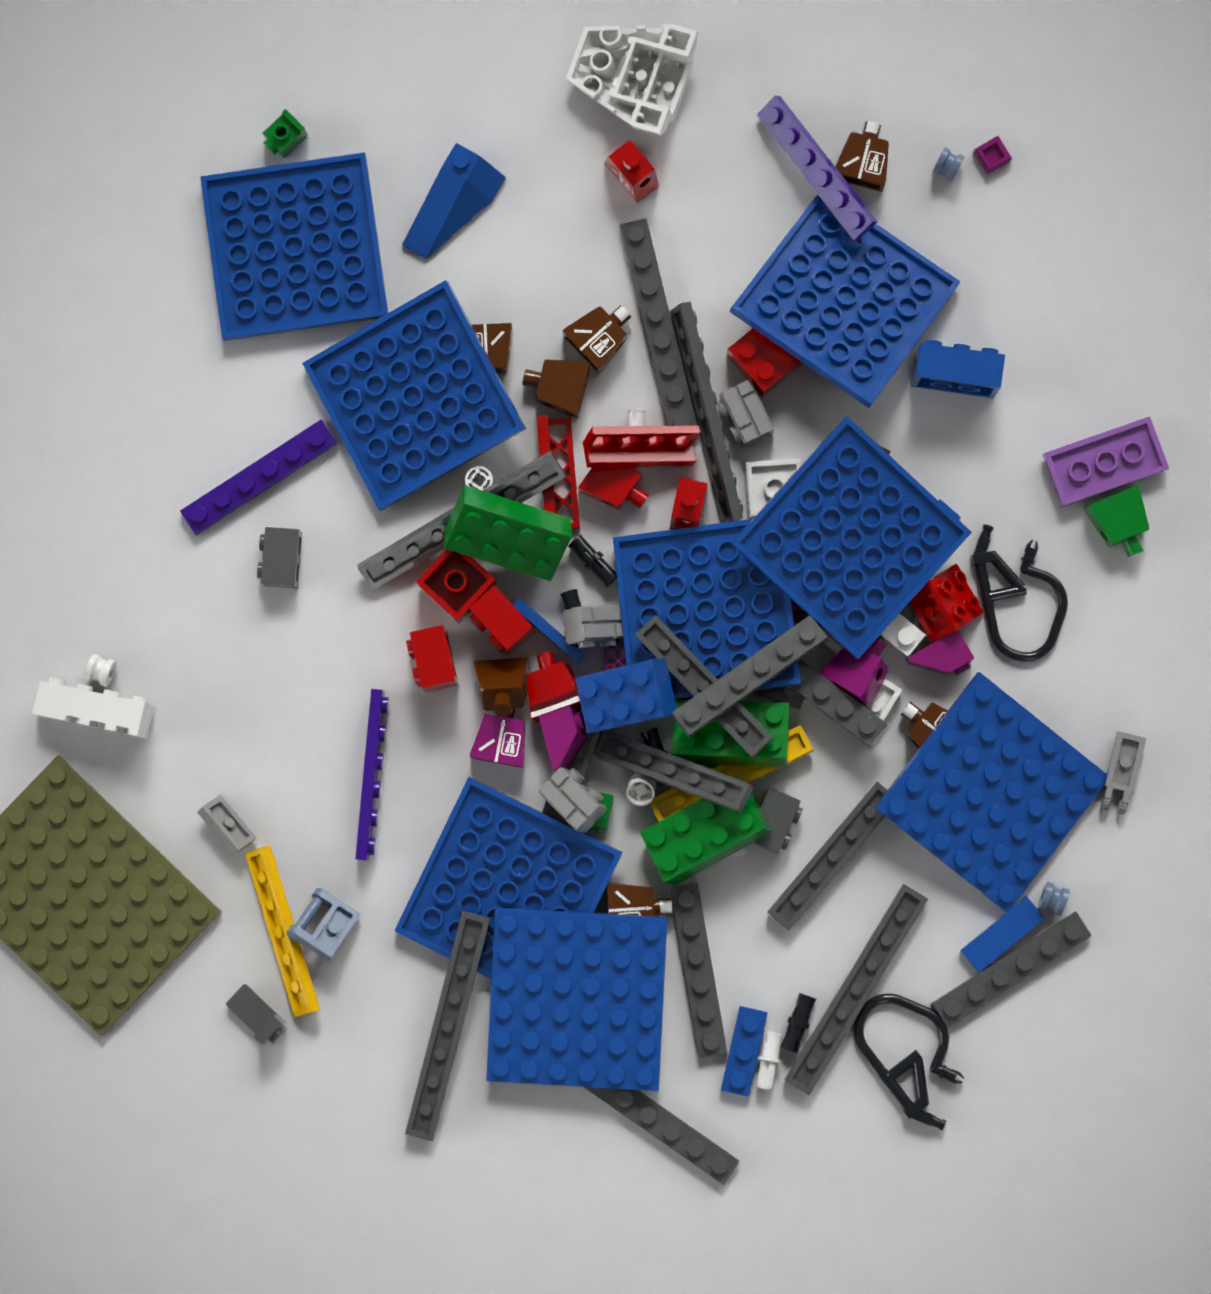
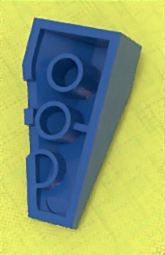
M455 143L402 246L425 259L429 258L464 224H468L472 217L492 203L506 177L481 156Z

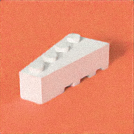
M49 677L48 682L39 681L32 714L148 739L155 706L148 704L147 698L134 695L131 696V699L121 698V693L104 689L103 694L92 692V686L78 683L76 688L65 686L66 681Z

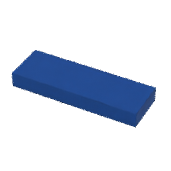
M521 598L517 599L513 606L520 614L577 664L582 659L583 652L574 644L566 643V638Z
M1025 896L1011 910L1004 913L960 951L976 971L980 973L1042 922L1045 917L1031 900Z

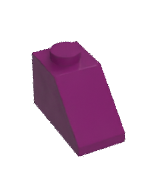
M957 630L911 655L906 661L908 665L945 675L954 671L957 676L971 668L969 662L975 658Z
M567 706L539 716L554 771L561 767L570 769L586 739L583 713L571 706Z

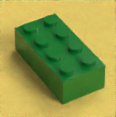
M464 485L444 530V549L551 581L572 538L571 518Z
M675 699L676 708L678 709L689 700ZM740 702L774 738L754 758L716 720L690 738L687 737L674 720L672 755L695 764L788 767L789 703Z
M751 792L741 814L704 799H699L641 831L640 834L664 883L674 887L772 833V830Z

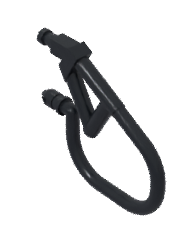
M983 524V530L970 558L972 566H975L991 641L1000 653L1013 660L1021 662L1039 660L1046 656L1057 642L1068 608L1066 590L1054 575L1031 566L1035 563L1034 558L1039 548L1037 541H1035L1034 548H1031L1033 540L1027 543L1024 556L1021 557L1020 572L1050 584L1057 594L1058 607L1048 638L1040 648L1031 652H1021L1007 646L999 634L993 601L1027 595L1025 584L996 551L987 552L991 532H993L994 527ZM991 562L1011 587L991 590L986 563Z
M885 993L872 997L864 1004L854 1023V1038L857 1047L902 1106L903 1112L909 1119H915L943 1131L947 1120H941L935 1115L922 1110L929 1105V1098L921 1055L915 1050L888 1070L867 1044L864 1037V1025L869 1013L875 1007L887 1003L896 1004L927 1017L935 1024L939 1033V1045L930 1065V1071L939 1075L940 1079L944 1078L954 1084H961L963 1081L955 1080L956 1075L964 1079L961 1072L950 1069L947 1065L941 1066L949 1046L947 1026L936 1011L903 996ZM912 1067L917 1100L912 1102L896 1081L897 1078Z

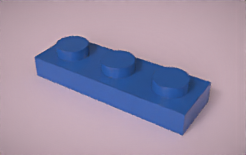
M739 1006L721 1091L749 1097L768 1012Z

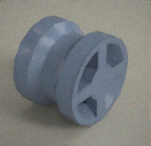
M944 147L933 169V173L937 175L943 174L947 177V180L953 182L965 156L961 154L954 155L950 149Z
M1047 882L1040 896L1038 908L1042 910L1051 909L1054 914L1061 916L1067 904L1070 889L1065 887L1059 889L1055 887L1054 883Z

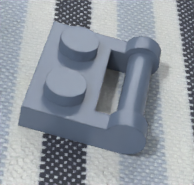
M316 888L312 894L313 899L296 924L291 925L286 934L291 940L302 943L329 962L361 914L326 890ZM322 905L327 906L330 909L313 935L306 932V928Z

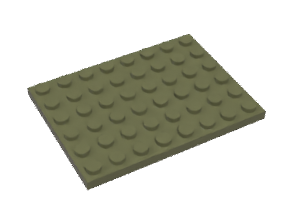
M57 755L0 814V939L100 1036H103L218 916L221 910L60 755Z

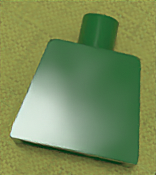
M1138 485L1093 503L1084 509L1086 515L1109 548L1122 543L1128 557L1144 551L1138 536L1149 530V524Z

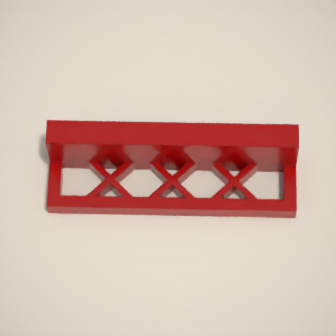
M548 415L536 416L540 456L551 450V443L556 446L552 451L553 455L560 449L569 458V463L563 470L564 472L568 469L570 470V478L566 476L564 479L571 484V491L563 499L554 491L555 484L543 490L544 510L556 514L563 505L567 506L573 511L574 523H571V530L580 529L571 417L548 419ZM566 424L567 435L560 443H557L550 437L549 426ZM566 441H567L568 451H567L565 448L562 447L563 444H564ZM571 496H572V505H573V506H571V505L567 502V500H568ZM555 497H556L559 501H561L560 504H559L557 507H556V503H555Z
M699 425L591 427L582 442L587 468L693 466L697 461L693 443L700 434Z

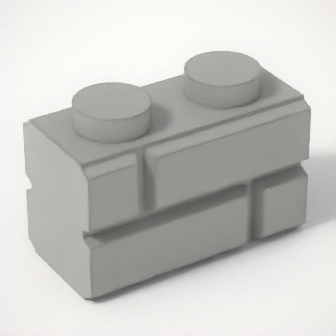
M751 379L720 393L719 398L721 401L717 402V406L723 418L728 416L733 425L729 430L735 443L740 441L742 446L746 447L774 433L775 429Z
M620 605L580 606L564 610L562 613L563 624L566 626L564 630L566 643L578 644L579 649L596 647L595 643H599V648L616 646L617 640L624 639Z
M561 767L539 789V793L577 832L586 833L595 824V821L607 811V808L601 803L604 798L597 790L592 787L588 789L582 783L585 778L576 769L572 768L569 770Z

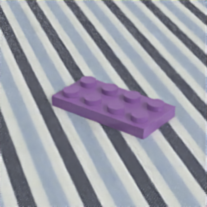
M1150 416L1054 449L1042 455L1061 507L1170 469Z

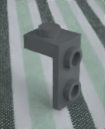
M247 984L242 985L226 1002V1006L256 1034L254 1038L262 1045L268 1041L273 1044L283 1034L284 1031L281 1028L286 1021Z

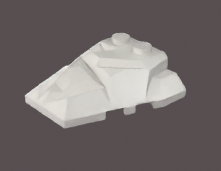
M662 24V27L646 28V25H636V28L620 29V26L584 27L566 80L634 129L661 136L667 129L668 124L675 119L693 70L694 62L692 58L696 50L698 32L674 24Z

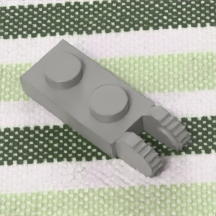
M1117 731L1106 773L1105 785L1103 786L1105 789L1100 809L1107 811L1111 804L1113 789L1123 791L1118 802L1117 813L1122 815L1126 813L1130 794L1134 791L1146 738Z

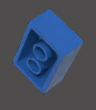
M926 340L925 343H920L915 353L911 387L994 398L1001 389L1005 354H998L999 350L993 348H982L981 351L970 350V346L965 344H954L953 347L942 346L940 341Z
M666 658L652 659L575 677L587 734L671 716L672 712L677 709Z

